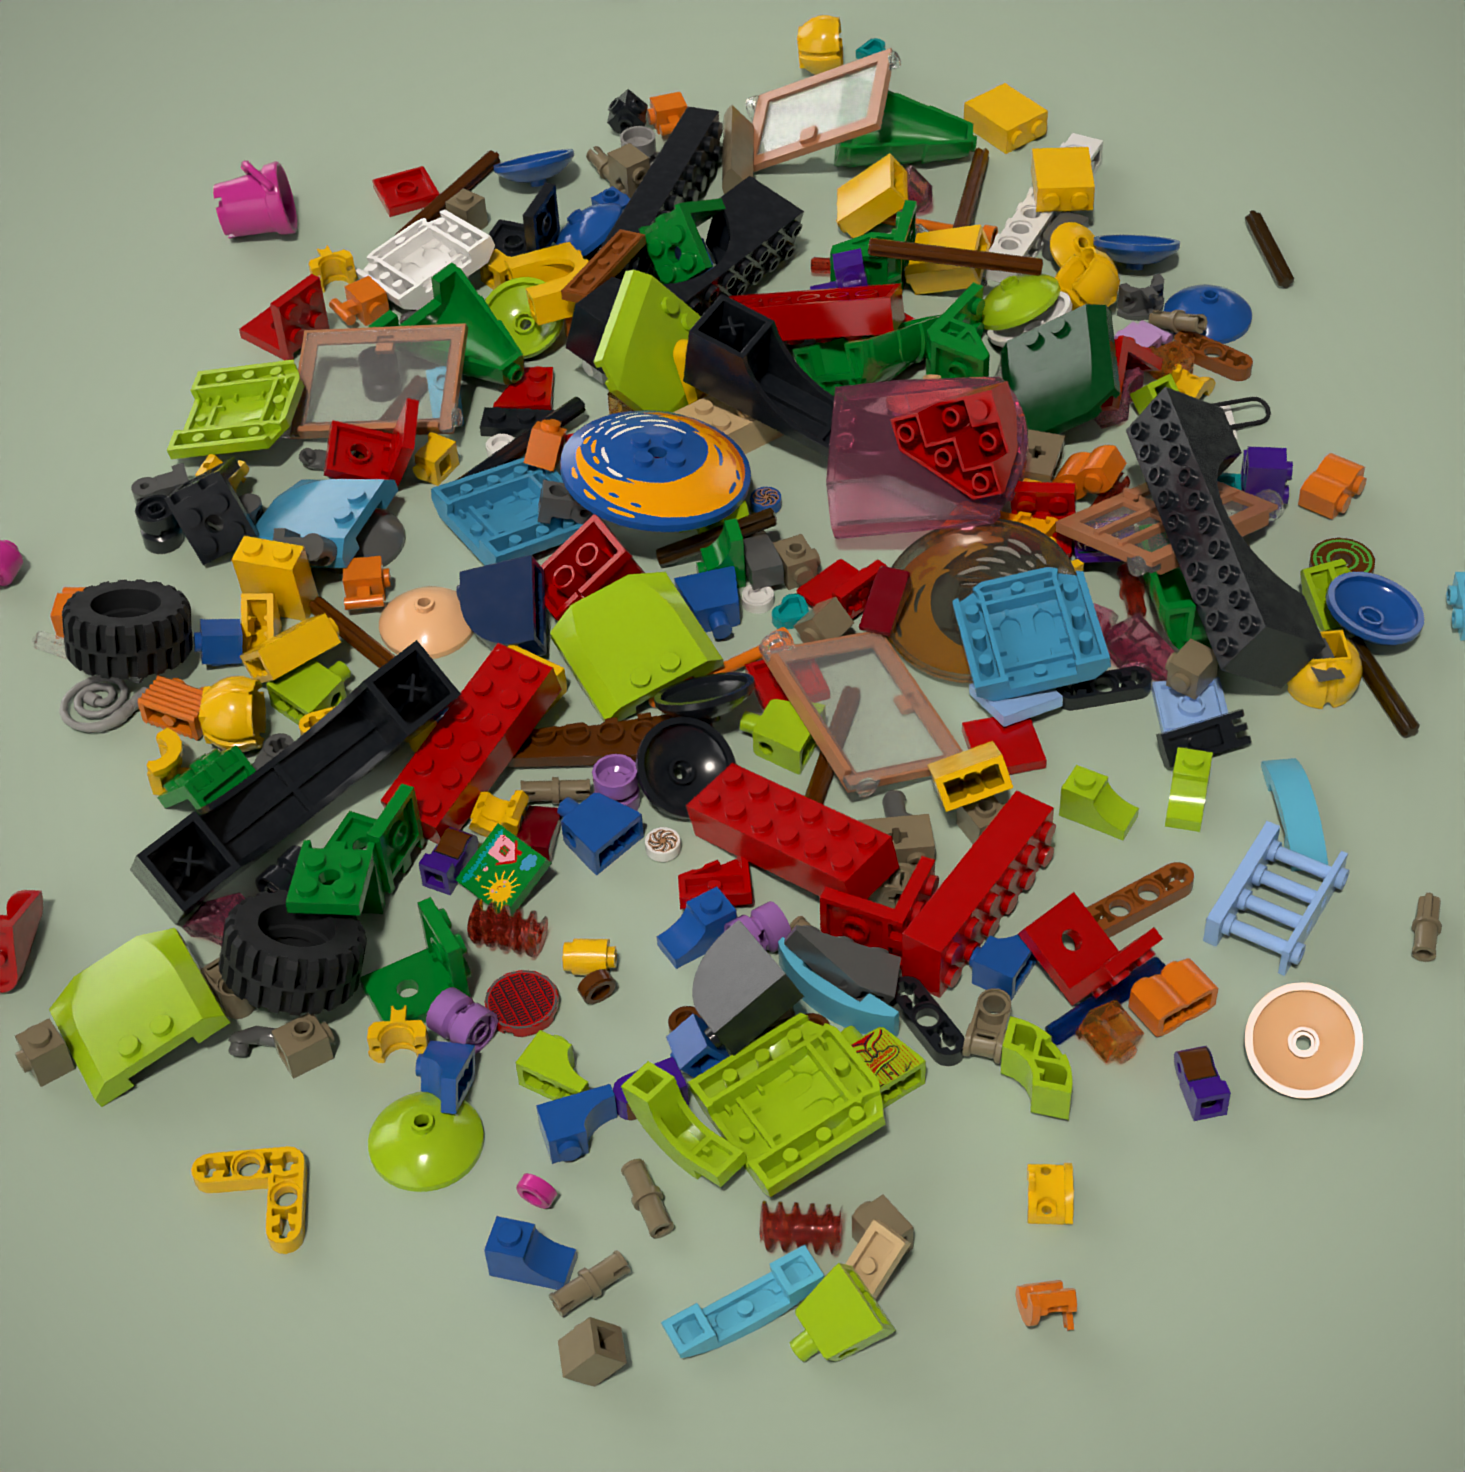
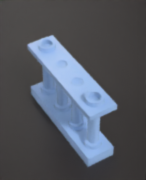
M1266 821L1206 918L1203 941L1217 947L1224 934L1230 936L1232 933L1281 954L1278 973L1285 976L1292 963L1296 965L1300 963L1306 949V944L1304 943L1336 888L1342 890L1350 873V870L1345 868L1348 853L1341 851L1331 867L1282 847V842L1278 841L1280 826ZM1279 860L1324 880L1318 891L1267 871L1268 867L1266 865L1269 861L1275 862ZM1263 884L1307 902L1309 906L1302 916L1252 895L1253 891L1251 890L1254 885L1260 886ZM1247 908L1295 928L1287 941L1237 920L1236 914L1239 909L1245 911Z

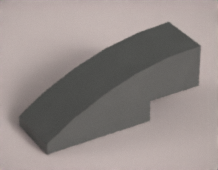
M763 530L743 537L745 578L748 577L752 589L756 590L784 583L782 560L767 533Z

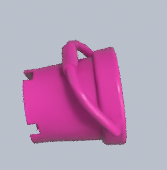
M244 160L241 162V169L246 175L214 184V199L221 197L219 207H216L217 216L225 236L228 235L229 239L273 232L281 235L296 233L297 215L294 198L285 170L279 162L274 161L265 164L258 171L251 162Z

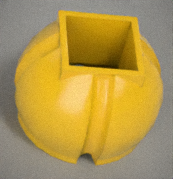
M818 15L805 22L803 26L798 27L797 43L800 68H805L807 71L817 75L843 65L842 38H839V34L842 32L840 17Z
M1088 246L1081 249L1080 257L1074 254L1055 276L1061 291L1069 295L1072 301V310L1085 304L1106 305L1109 307L1116 302L1120 285L1116 265L1106 253Z
M1343 630L1320 632L1322 638L1326 639L1335 658H1313L1287 683L1288 692L1300 703L1309 707L1323 709L1324 704L1328 702L1335 708L1348 702L1360 685L1363 672L1361 659L1355 646L1345 638ZM1311 667L1321 670H1327L1331 667L1337 670L1341 669L1345 678L1319 682Z
M230 676L219 680L212 686H204L198 717L206 744H214L222 750L237 745L242 753L262 747L264 738L259 734L265 733L266 706L264 692L258 691L262 688V683L259 679H251L245 676Z

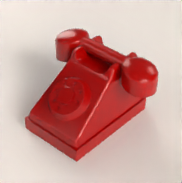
M595 514L540 565L544 569L545 606L558 621L573 603L629 574L645 573L605 522Z

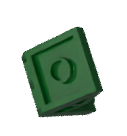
M905 200L902 211H897L896 228H892L891 234L870 232L832 245L830 251V282L836 281L832 254L861 248L869 286L901 283L903 294L906 283L905 268L908 266L909 260L870 256L868 254V247L871 238L914 243L916 238L917 201Z
M973 282L928 328L926 375H940L942 380L956 382L970 391L988 386L990 354L980 338L984 331V323H982V314L985 307V300L983 299L984 286Z

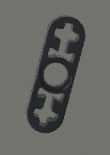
M1131 666L1105 671L1096 679L1057 687L1056 691L1063 696V706L1060 708L1073 711L1143 699L1150 694L1152 675L1146 668ZM1103 684L1110 686L1112 690L1100 692L1095 687Z
M911 976L899 977L895 998L890 1002L891 1006L899 1012L900 1018L936 1063L942 1066H954L960 1063L964 1058L963 1045L965 1038L917 978ZM905 992L907 995L900 996V993ZM913 994V1002L908 997L909 995ZM923 1015H931L937 1019V1023L927 1027L920 1025L917 1019ZM941 1034H942V1040H943V1042H944L948 1047H943V1048H941V1037H940Z

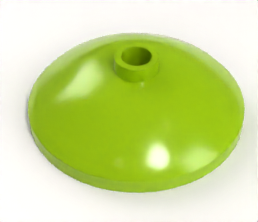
M1020 274L1003 279L984 299L985 307L982 314L984 329H1009L1024 324L1045 312L1060 295L1061 288L1057 279L1046 274L1039 276Z
M520 277L506 281L496 287L485 299L497 320L503 322L522 351L523 359L534 357L550 347L558 337L564 319L538 326L532 318L525 288L546 283L543 280L532 277ZM531 324L528 329L523 330L526 325Z
M421 1091L403 1096L389 1104L375 1119L368 1137L370 1160L380 1177L397 1188L413 1192L434 1191L459 1181L475 1166L481 1156L484 1145V1131L481 1119L476 1110L467 1101L463 1100L456 1114L441 1113L440 1099L429 1092Z

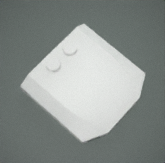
M442 210L439 212L441 218L431 222H427L425 218L420 219L373 250L367 256L368 265L363 270L357 268L356 274L359 280L370 276L387 292V298L401 308L419 310L434 299L431 277L452 262L461 268L466 277L469 278L472 273L489 262L495 244L487 233L447 210Z

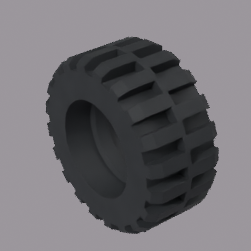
M127 579L111 583L109 581L102 582L97 586L91 585L85 587L82 592L77 591L67 600L62 610L65 655L79 671L83 670L91 676L100 675L101 678L106 679L115 677L119 678V680H129L131 677H138L140 679L147 678L148 675L163 674L167 669L173 670L180 663H183L193 648L190 602L180 590L177 591L171 585L165 586L162 582H146V580L141 579L127 581Z
M276 890L275 893L261 892L254 898L249 896L232 908L225 919L219 972L227 987L232 989L234 995L241 1000L247 999L250 1005L256 1008L262 1006L268 1008V1012L277 1014L281 1011L289 1012V1015L296 1016L308 1012L310 1015L320 1014L324 1009L327 1011L336 1009L340 1004H344L350 999L354 992L357 991L361 978L367 937L356 915L288 913L285 903L288 895L286 890Z

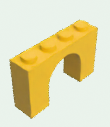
M570 242L504 259L508 281L520 277H532L546 282L525 288L531 316L538 326L573 316L576 303L562 300L561 290L589 262L588 259H583L580 250H576Z

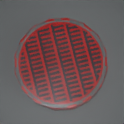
M529 970L509 972L496 979L487 990L484 1001L485 1007L497 1015L498 1023L496 1030L502 1033L504 1031L513 1033V1036L517 1037L534 1035L539 1030L549 1027L559 1009V997L555 984L547 976Z

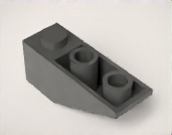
M796 925L785 938L784 945L812 970L857 1001L861 1002L869 993L886 1004H889L895 998L901 957L889 954L886 949L880 947L870 948L857 944L854 940L845 936L835 937L822 933L818 928L809 925Z

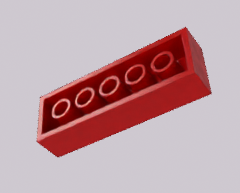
M901 283L729 296V298L774 320L782 341H787L789 345L801 344L805 339H815L817 343L832 341L834 337H844L846 341L859 340L864 335H874L875 337L897 330L905 318Z
M497 643L461 691L459 698L449 707L380 801L383 807H386L402 783L415 789L424 838L439 844L447 828L452 827L460 830L471 816L480 793L489 791L562 691L553 667Z
M731 763L686 805L696 836L738 857L741 856L749 862L818 896L821 895L826 886L867 900L899 868L892 836L734 763Z
M1017 790L1014 792L902 933V976L917 978L930 994L938 998L943 995L948 987L953 988L957 984L962 969L970 961L977 946L981 947L986 938L996 933L1005 913L1010 914L1013 911L1018 896L1023 889L1027 891L1035 880L1036 872L1041 866L1046 867L1051 861L1054 853L1051 841L1056 829V824L1053 823L1054 807Z

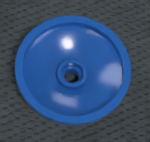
M561 149L537 153L499 163L493 166L494 172L500 177L513 182H530L531 187H538L547 183V178L560 173L572 161L574 150Z
M603 203L589 206L582 211L580 209L575 210L567 217L568 223L560 231L555 245L570 242L576 250L581 251L583 257L605 241L624 209L617 203Z
M1101 235L1093 238V245L1097 250L1106 253L1114 261L1125 263L1126 269L1143 270L1144 265L1161 262L1180 249L1179 240L1158 236Z
M1202 284L1184 288L1173 294L1164 306V311L1166 312L1183 310L1187 314L1205 315L1207 327L1201 335L1222 344L1230 343L1242 337L1249 330L1252 322V310L1247 301L1236 292L1217 285Z
M1367 572L1344 573L1330 583L1326 592V603L1334 619L1346 631L1364 641L1379 645L1404 644L1415 639L1423 628L1424 613L1416 598L1404 587L1383 576Z

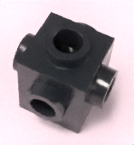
M627 89L609 105L607 123L616 133L620 134L630 127H645L648 105Z

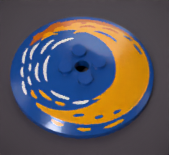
M627 411L591 421L577 430L566 442L562 450L560 463L561 477L566 489L585 509L612 523L652 532L693 530L726 518L745 500L751 479L748 459L740 446L732 438L716 427L698 419L663 411Z

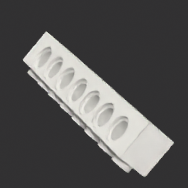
M1072 133L1066 143L1063 142L1060 148L1089 147L1093 175L1102 164L1103 140ZM1030 187L1026 199L1018 204L1013 217L1007 219L1001 234L998 233L989 252L1036 258L1044 247L1043 232L1062 211L1036 212L1033 187ZM984 270L985 279L999 283L1009 276L1020 275L1019 273Z

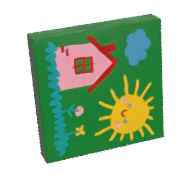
M498 823L455 880L509 921L552 863Z

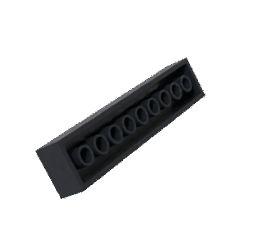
M689 106L686 108L599 251L620 229L640 233L639 229L641 227L650 226L656 222V217L663 213L672 212L676 209V204L698 200L700 192H704L709 177H713L717 163H721L723 158V146H720L723 124L719 122V111ZM646 245L615 278L623 280L625 271L633 269L653 276L655 267Z

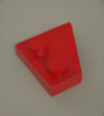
M536 366L524 368L522 378L505 389L494 402L493 408L552 410L553 367Z
M736 856V859L720 865L718 860L705 864L700 869H692L678 875L680 910L686 909L687 901L715 887L721 890L733 906L752 904L748 860L741 856Z

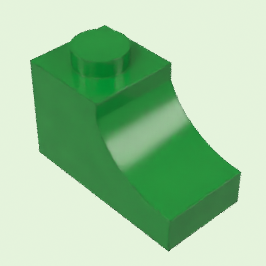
M737 518L724 520L723 530L717 540L706 548H700L701 562H696L697 573L734 566L737 588L746 587L744 541Z

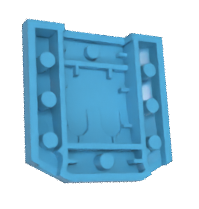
M524 457L431 488V499L439 517L484 565L532 555L563 544L583 525L575 522L573 519L551 517L550 524L538 522V503L543 480L563 483L561 475L556 470L549 471L525 464Z
M301 479L277 496L255 525L260 534L257 538L273 541L274 528H286L300 534L301 537L310 533L319 534L336 544L337 556L333 563L328 566L310 567L347 568L359 550V545L356 541L357 535L375 508L386 509L398 492L395 480Z
M1044 567L983 581L974 586L973 593L959 602L958 598L952 601L977 697L991 701H1000L1096 679L1111 667L1110 655L1083 571H1076V575L1058 573V568Z

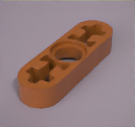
M1180 331L1174 337L1173 352L1176 356L1233 381H1245L1250 378L1253 359L1248 354L1196 332ZM1207 354H1216V355H1219L1220 357H1208V356H1206V355H1207Z

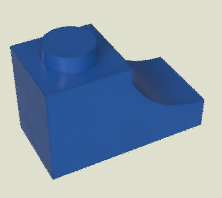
M715 887L687 901L686 909L681 917L670 928L656 936L657 945L675 969H678L705 955L712 944L724 933L725 924L737 918V911L721 890Z
M1018 934L1007 938H995L990 935L982 948L977 946L971 955L969 967L972 968V984L985 990L991 988L1001 989L1010 996L1012 1001L1038 960Z
M431 1040L424 1053L418 1055L415 1072L417 1077H421V1092H429L440 1099L441 1113L456 1114L474 1082L475 1045Z
M611 1084L536 1105L539 1127L552 1164L561 1161H572L581 1155L588 1154V1142L593 1133L606 1122L617 1118L615 1095Z
M496 1216L484 1249L489 1276L555 1290L569 1283L578 1258L576 1249L561 1245L545 1237L536 1229L535 1224Z

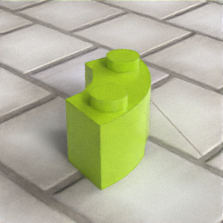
M1010 1016L1002 1045L1001 1074L1014 1078L1026 1089L1030 1097V1112L1069 1120L1073 1083L1071 1066L1066 1054L1061 1053L1051 1041L1052 1036L1028 1021Z

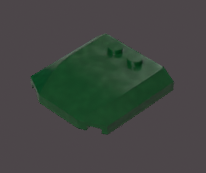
M1085 304L1008 340L1000 353L1002 381H1008L1016 409L1018 442L1019 438H1026L1028 429L1058 435L1092 420L1103 411L1100 406L1112 395L1116 399L1121 394L1112 313L1106 305Z

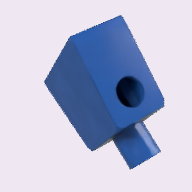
M734 566L674 578L675 587L706 633L712 631L715 638L724 639L731 634V627L740 624L739 597Z
M601 793L591 794L580 804L571 797H567L558 806L557 813L563 817L561 826L565 844L595 875L601 873L644 837L642 814Z

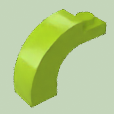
M647 1061L621 1085L631 1110L645 1131L678 1166L698 1180L701 1176H704L719 1187H722L747 1162L743 1150L711 1131L695 1116L684 1101L675 1077L658 1066Z

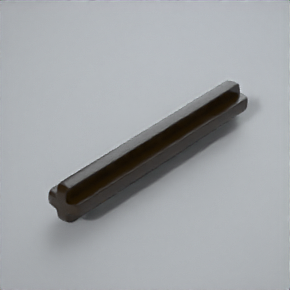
M1251 210L1250 214L1245 216V222L1278 286L1288 288L1289 284L1294 282V277L1261 213Z
M772 508L737 519L742 537L777 525V517ZM724 525L658 548L656 550V557L659 564L667 566L699 554L700 548H706L717 540Z
M1356 636L1348 637L1347 639L1355 646L1359 653L1363 668V678L1401 735L1406 738L1411 735L1415 736L1419 732L1420 724L1362 639Z

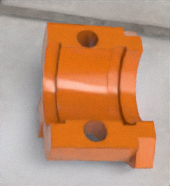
M1061 1280L1023 1284L1016 1287L1015 1296L1018 1309L1026 1326L1038 1325L1040 1316H1046L1051 1312H1062L1064 1328L1074 1330L1072 1312H1077L1076 1289H1063Z

